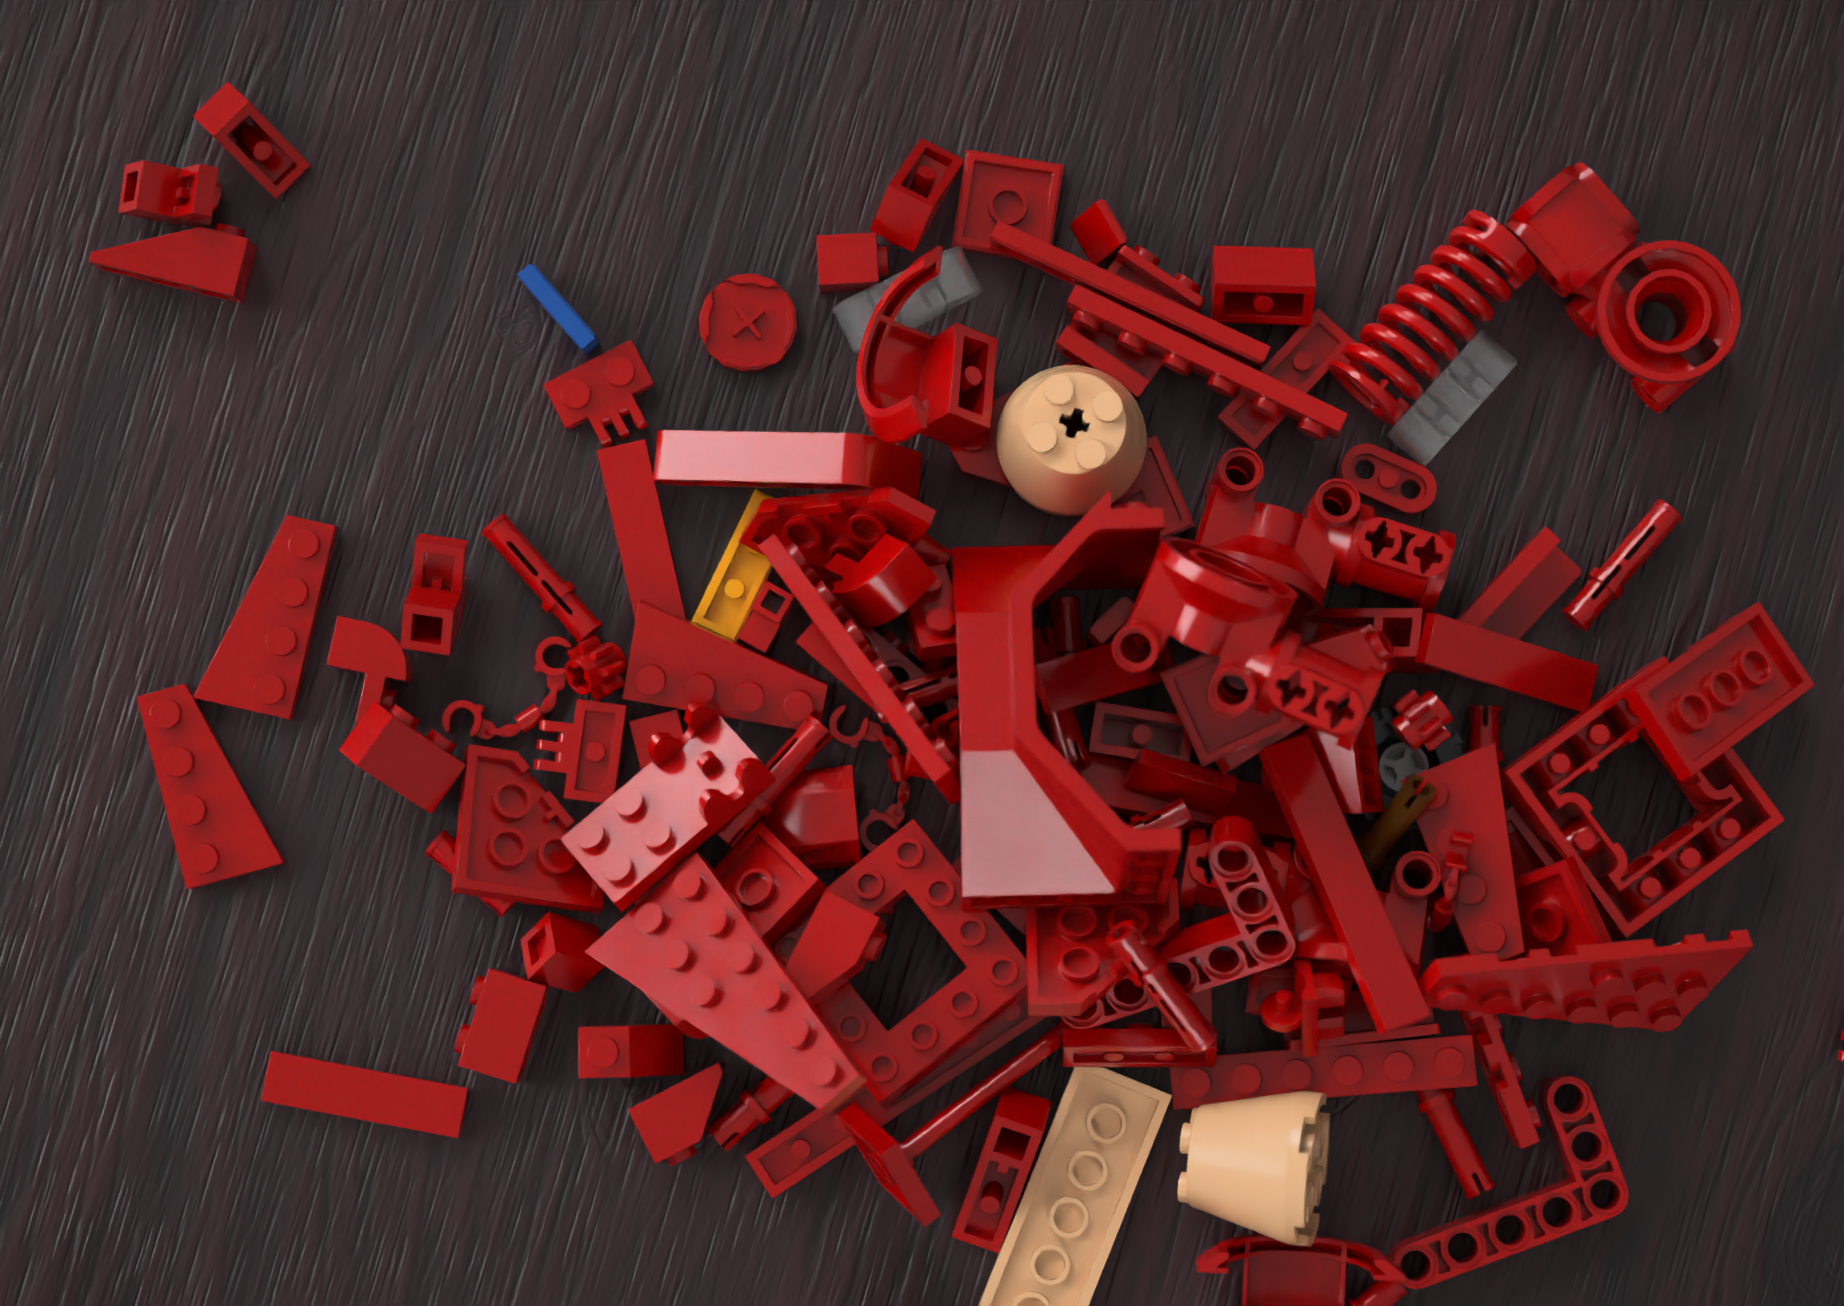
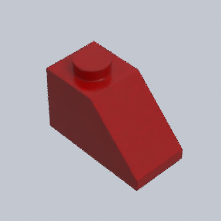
M229 82L224 84L193 115L205 130L275 199L311 165L251 102Z
M921 138L889 183L870 231L884 237L892 245L903 247L914 253L930 229L965 160Z
M673 1024L586 1025L578 1027L579 1078H621L684 1074V1033Z
M721 1061L628 1109L655 1164L667 1158L672 1167L698 1153L694 1144L704 1138L725 1073V1068Z

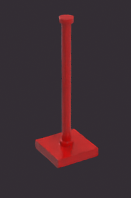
M1129 978L1122 979L1123 982L1132 983ZM1063 1020L901 1143L893 1139L854 1102L837 1114L880 1186L924 1227L937 1219L941 1214L912 1166L915 1165L913 1159L1063 1045V1029H1073Z

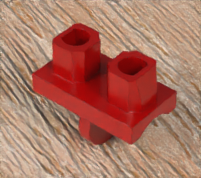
M1309 959L1295 960L1294 993L1287 990H1279L1265 997L1261 1004V1018L1270 1029L1286 1033L1296 1030L1298 1027L1301 1028V1051L1303 1057L1318 1056V1040L1344 1037V1021L1341 1006L1345 1005V993L1340 971L1313 974Z

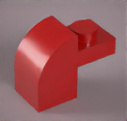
M146 160L127 164L124 168L118 214L162 223L210 226L213 211L217 208L221 196V186L217 182L218 167L196 164L177 168Z
M423 533L418 534L414 548L412 586L403 604L400 648L443 655L451 654L460 630L466 600L468 577H465L468 540Z
M887 534L859 562L836 553L823 567L835 580L831 585V593L863 627H876L898 617L910 608L938 579L908 543Z
M337 616L327 665L336 669L365 674L355 721L358 723L373 701L389 711L397 703L398 692L391 689L392 682L394 680L412 684L413 665L407 649L400 648L401 641L391 632L373 623Z

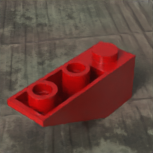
M1143 634L1132 636L1134 642L1139 647L1151 648L1150 641ZM1113 642L1035 664V690L1042 702L1045 715L1095 703L1096 701L1099 702L1131 694L1162 683L1163 680L1160 673L1175 667L1168 644L1151 667L1139 672L1127 671L1118 665L1113 657Z

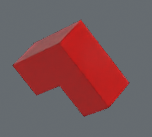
M766 581L752 606L753 611L738 639L767 655L796 603L795 596Z

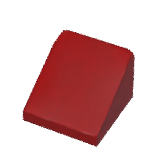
M1100 199L1071 224V230L1089 262L1096 266L1117 255L1122 245L1127 243L1128 238L1106 200Z

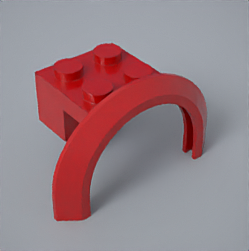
M939 245L914 261L888 287L873 311L860 346L856 386L861 408L872 434L879 440L890 444L901 443L917 434H921L950 446L958 447L990 429L998 339L959 323H955L939 334L932 336L894 321L908 298L919 287L940 274L942 247Z
M1263 1234L1236 1236L1222 1240L1196 1258L1197 1272L1228 1274V1264L1230 1262L1243 1258L1241 1306H1344L1346 1262L1365 1268L1371 1273L1374 1280L1405 1281V1275L1401 1267L1378 1249L1351 1240L1318 1235L1315 1236L1314 1242L1310 1247L1286 1244Z

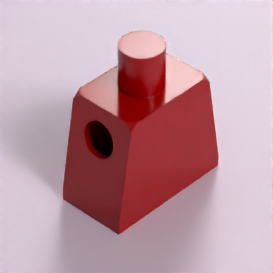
M1366 716L1350 751L1336 746L1337 738L1315 728H1310L1281 739L1280 742L1305 734L1309 735L1342 813L1384 812L1372 716ZM1262 766L1261 780L1263 787L1268 793H1273L1272 785Z

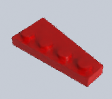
M286 515L192 698L293 720L338 531L337 526Z
M639 600L622 699L686 710V706L690 703L700 701L709 704L722 717L795 730L799 729L809 715L821 723L828 687L827 681L771 656L767 657L744 647V644L733 639L724 638L699 627V624L681 616L677 617L656 608V605L645 600Z
M1493 743L1415 774L1422 776L1424 780L1414 793L1418 795L1428 781L1433 785L1436 792L1434 799L1417 816L1416 821L1430 855L1437 860L1441 868L1440 881L1443 888L1450 874V869L1444 868V860L1451 830L1456 829L1473 833V843L1469 845L1466 858L1467 869L1465 873L1458 872V888L1452 898L1456 907L1454 916L1471 956L1496 953L1500 960L1503 961L1524 953L1526 950L1505 813L1497 744ZM1405 778V779H1403V780H1400L1402 786L1404 785L1405 780H1406L1407 778Z

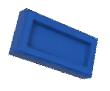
M534 264L527 265L517 274L523 285L586 357L600 346L595 333Z

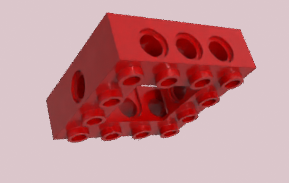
M1665 656L1644 665L1500 771L1505 798L1518 812L1554 861L1557 862L1574 855L1612 941L1629 937L1785 820L1732 747L1693 776L1680 782L1624 698L1626 693L1670 663ZM1639 732L1697 811V814L1628 865L1626 853L1618 842H1611L1590 813L1593 807L1588 800L1575 792L1564 793L1562 788L1577 778L1599 767L1597 763L1618 748L1639 738L1637 735Z
M914 819L825 889L878 917L884 913L889 916L895 911L893 906L909 894L959 959L967 966L963 972L889 1031L884 1028L879 1018L858 995L849 980L814 1005L868 1079L863 1083L885 1109L1028 995L1027 959L986 909L961 910V877ZM825 890L770 945L785 967Z

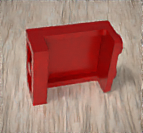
M1122 245L1107 271L1197 313L1200 312L1205 299L1199 295L1201 288L1194 281L1180 273H1177L1173 278L1157 267L1160 260L1145 248L1136 245L1132 250L1128 246ZM1073 321L1069 326L1067 325L1057 339L1054 349L1079 366L1094 368L1115 378L1138 402L1163 366L1161 363L1163 357L1147 349L1143 355L1132 352L1116 342L1119 336L1103 328H1100L1098 333H1094L1078 326Z

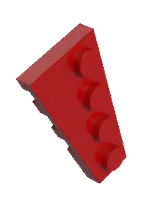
M184 683L137 696V701L186 889L191 890L287 863L268 833L260 813L254 807L242 786V781L233 764H230L220 746L219 739L197 699L192 698L194 694L190 686Z
M1454 952L1441 958L1470 956V954ZM1457 1010L1466 1033L1473 1035L1474 1052L1513 1146L1523 1149L1540 1142L1536 1131L1537 1128L1542 1127L1539 1114L1530 1098L1524 1100L1518 1081L1522 1080V1074L1513 1054L1506 1052L1500 1036L1503 1033V1029L1497 1014L1487 1015L1483 1012Z

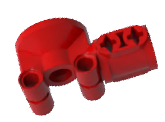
M1577 162L1574 166L1570 164L1507 219L1508 223L1504 227L1532 255L1537 265L1535 272L1543 281L1563 298H1566L1570 293L1572 295L1577 294L1565 305V311L1571 321L1587 337L1595 339L1598 335L1600 336L1604 347L1613 360L1635 376L1630 381L1632 388L1639 398L1654 412H1663L1735 349L1734 341L1740 326L1741 305L1736 285L1723 264L1704 249L1686 242L1663 240L1648 244L1643 241L1636 243V236L1641 232L1636 219L1604 182L1584 163ZM1649 302L1664 304L1671 310L1675 317L1676 327L1669 341L1653 340L1643 333L1638 324L1637 317L1640 306Z
M1242 447L1230 449L1223 455L1204 487L1206 504L1194 542L1237 557L1289 585L1297 593L1296 601L1289 616H1312L1320 613L1330 579H1332L1333 584L1345 588L1354 583L1413 602V608H1424L1428 613H1431L1441 594L1451 565L1456 542L1455 533L1439 529L1434 534L1375 515L1374 507L1361 504L1358 490L1345 479L1334 478L1323 483L1303 508L1300 515L1283 507L1255 502L1254 498L1257 487L1264 473L1261 458L1256 452ZM1229 479L1235 481L1238 485L1234 484Z
M1164 537L1130 616L1114 638L1112 644L1113 657L1118 665L1132 672L1144 671L1151 667L1168 644L1170 636L1193 649L1219 657L1221 660L1210 681L1208 690L1210 700L1215 708L1222 713L1239 714L1247 710L1254 700H1257L1254 710L1265 715H1269L1270 710H1273L1337 738L1335 745L1347 751L1351 750L1385 671L1371 665L1368 671H1364L1300 642L1303 635L1291 630L1282 633L1297 598V593L1289 585L1237 557L1209 546L1177 537ZM1132 633H1141L1146 636L1151 643V648L1139 647L1134 642ZM1296 670H1300V677H1302L1300 683L1293 690H1290V677L1292 673L1295 674ZM1236 675L1241 677L1246 682L1248 689L1239 690L1233 688L1228 683L1226 676ZM1320 683L1323 684L1324 687L1320 697L1318 698L1314 695L1316 688ZM1346 691H1349L1350 701L1346 707L1338 711L1337 700L1340 698V695H1344Z
M1192 827L1189 829L1178 891L1179 910L1192 912L1194 905L1231 912L1215 877L1211 879L1210 884L1206 882L1207 878L1204 877L1205 871L1203 866L1209 861L1210 837L1205 836V829ZM1275 841L1273 847L1263 846L1295 916L1294 953L1281 966L1294 969L1295 960L1309 959L1312 972L1322 973L1339 970L1341 977L1352 978V984H1357L1311 875L1301 861L1303 857L1298 845H1296L1293 853H1290V843ZM1229 845L1223 849L1229 852H1238L1243 848ZM1412 851L1405 854L1387 877L1384 892L1376 890L1416 981L1420 975L1431 894L1438 887L1441 879V868L1437 860L1432 855L1423 851ZM1403 874L1415 876L1420 881L1422 889L1409 887L1403 879ZM1246 888L1243 890L1249 894L1260 893L1257 892V888Z

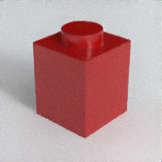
M876 232L816 235L820 293L879 290V276H888L887 246H877Z

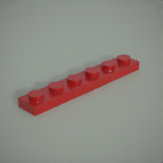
M1075 284L1067 300V312L1074 315L1072 321L1078 326L1094 333H1098L1100 328H1103L1119 336L1116 341L1118 344L1137 354L1143 355L1147 349L1163 357L1161 363L1178 374L1188 376L1190 371H1193L1209 379L1207 386L1222 395L1233 398L1237 392L1253 400L1252 407L1266 416L1279 419L1280 415L1283 414L1298 421V430L1312 438L1324 441L1326 436H1329L1336 440L1347 418L1348 413L1077 284Z
M1472 1034L1318 1048V1056L1303 1057L1301 1050L1288 1051L1287 1049L1218 1054L1215 1059V1067H1170L1174 1110L1199 1108L1200 1105L1299 1091L1326 1093V1098L1477 1086Z

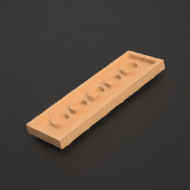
M1073 1067L978 1306H1089L1171 1100V1094L1104 1067Z

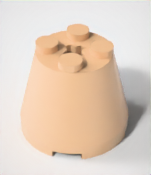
M1079 365L1049 368L1024 381L1006 402L1000 415L996 437L997 456L1002 470L1014 491L1037 509L1060 516H1083L1087 514L1109 490L1111 504L1121 498L1138 477L1147 446L1144 418L1131 393L1110 375L1094 368ZM1075 414L1083 415V431H1078L1075 438L1066 436V428L1073 422Z
M1299 1091L1200 1105L1199 1108H1193L1190 1123H1184L1181 1130L1180 1152L1188 1154L1187 1172L1182 1171L1179 1177L1178 1201L1189 1203L1193 1208L1286 1244L1310 1247L1314 1242L1320 1221L1319 1214L1313 1213L1314 1206H1319L1322 1186L1326 1184L1330 1113L1319 1112L1321 1105H1326V1093Z

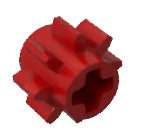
M594 635L567 651L571 660L565 666L566 679L571 688L578 694L586 695L591 692L593 699L599 701L625 685L621 676L626 673L627 661L623 651L615 643L605 642L601 644L599 637Z
M1415 690L1409 691L1392 705L1399 715L1390 721V725L1399 738L1412 751L1418 749L1422 744L1429 752L1433 751L1451 736L1444 726L1453 720V716L1432 691L1428 690L1421 697H1419Z

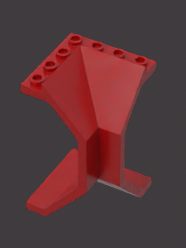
M1109 490L1057 545L951 547V583H953L956 619L960 732L961 910L1165 905L1181 851L1180 829H1135L1123 823L1041 734L1036 723L1032 609L1057 590L1142 588L1157 552L1160 533L1164 531L1163 507L1151 508L1147 503L1130 502L1121 505L1120 508L1111 509Z

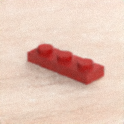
M1318 308L1312 314L1311 325H1302L1260 372L1307 394L1329 371L1328 364L1342 353L1347 344L1355 341ZM1238 394L1218 415L1216 420L1248 449L1255 451L1286 416L1281 414L1279 419L1266 416L1252 407L1253 400Z
M1135 1023L1125 1026L1124 1029H1103L1100 1025L1088 1029H1063V1067H1215L1217 1038L1207 1049L1193 1053L1175 1028L1154 1029L1149 1024Z

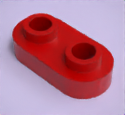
M1368 443L1356 445L1343 456L1340 462V479H1345L1352 483L1360 496L1404 515L1421 513L1435 499L1437 492L1436 481L1433 474L1427 468L1376 445ZM1359 462L1368 463L1373 471L1371 478L1362 479L1358 477L1355 472L1356 464ZM1404 482H1412L1416 485L1418 489L1416 498L1407 499L1402 495L1401 485Z

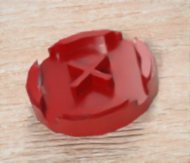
M754 273L734 275L717 285L705 297L699 314L700 336L709 354L723 367L740 373L763 372L779 364L792 349L798 331L796 308L788 293L773 279Z

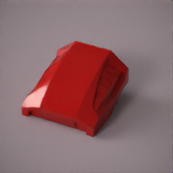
M852 765L803 770L770 806L773 811L767 817L762 815L757 821L763 823L810 871L854 866L862 860Z

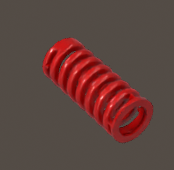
M1470 210L1461 221L1465 226L1455 227L1448 236L1449 245H1441L1433 250L1430 257L1431 265L1418 266L1414 271V284L1401 285L1397 289L1395 294L1396 304L1389 303L1383 305L1377 314L1378 323L1373 322L1362 327L1359 335L1361 343L1353 342L1347 344L1342 353L1328 364V369L1338 384L1365 410L1388 425H1395L1403 417L1410 405L1402 397L1396 399L1384 389L1390 382L1401 393L1412 400L1419 399L1422 396L1423 389L1413 376L1389 358L1380 342L1395 349L1412 368L1426 379L1436 380L1441 373L1437 363L1403 334L1397 322L1412 329L1431 350L1444 360L1453 361L1458 357L1456 345L1439 328L1420 314L1415 303L1428 308L1450 332L1461 340L1470 342L1476 337V329L1473 324L1459 310L1441 298L1432 283L1445 288L1468 313L1479 321L1490 322L1494 316V310L1486 299L1457 277L1449 263L1462 268L1478 287L1491 298L1501 303H1506L1511 299L1512 291L1510 287L1495 271L1477 258L1486 255L1495 266L1509 277L1506 281L1515 290H1518L1537 270L1536 262L1525 246L1503 225L1481 211ZM1467 244L1479 248L1474 254L1476 257L1473 256ZM1362 362L1378 369L1386 379H1381L1379 383L1374 381Z

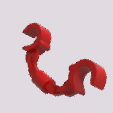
M559 636L548 637L538 645L535 651L536 664L534 665V670L538 673L544 672L546 674L547 686L551 692L544 698L539 708L534 703L515 716L516 724H507L496 728L494 723L484 719L485 707L483 705H476L467 700H457L451 703L443 713L442 724L445 731L448 733L452 732V718L458 710L469 709L474 716V724L470 732L472 737L477 736L486 740L492 739L495 735L512 737L519 734L521 729L524 733H527L537 726L540 720H546L543 714L549 713L555 707L558 692L566 686L565 669L549 667L545 662L546 651L554 645H560L568 649H572L573 646L566 639Z
M842 705L831 714L829 720L831 734L839 743L850 745L853 749H856L859 746V742L863 739L871 742L881 740L886 751L892 755V758L886 759L892 784L900 783L897 792L898 804L891 805L884 813H878L876 809H871L869 816L860 824L859 839L864 847L869 851H873L878 845L872 844L868 840L866 833L868 826L875 821H883L892 829L898 830L897 826L905 817L903 806L907 803L910 795V786L906 780L912 777L904 775L905 754L899 756L900 750L897 743L891 737L883 734L882 727L879 724L868 721V718L865 717L857 734L847 737L838 731V719L846 710V706Z
M1456 829L1451 830L1444 860V868L1450 869V874L1444 884V894L1438 892L1431 894L1426 927L1431 928V932L1438 933V931H1444L1445 927L1450 924L1456 908L1452 898L1458 888V872H1466V858L1469 845L1473 843V833Z

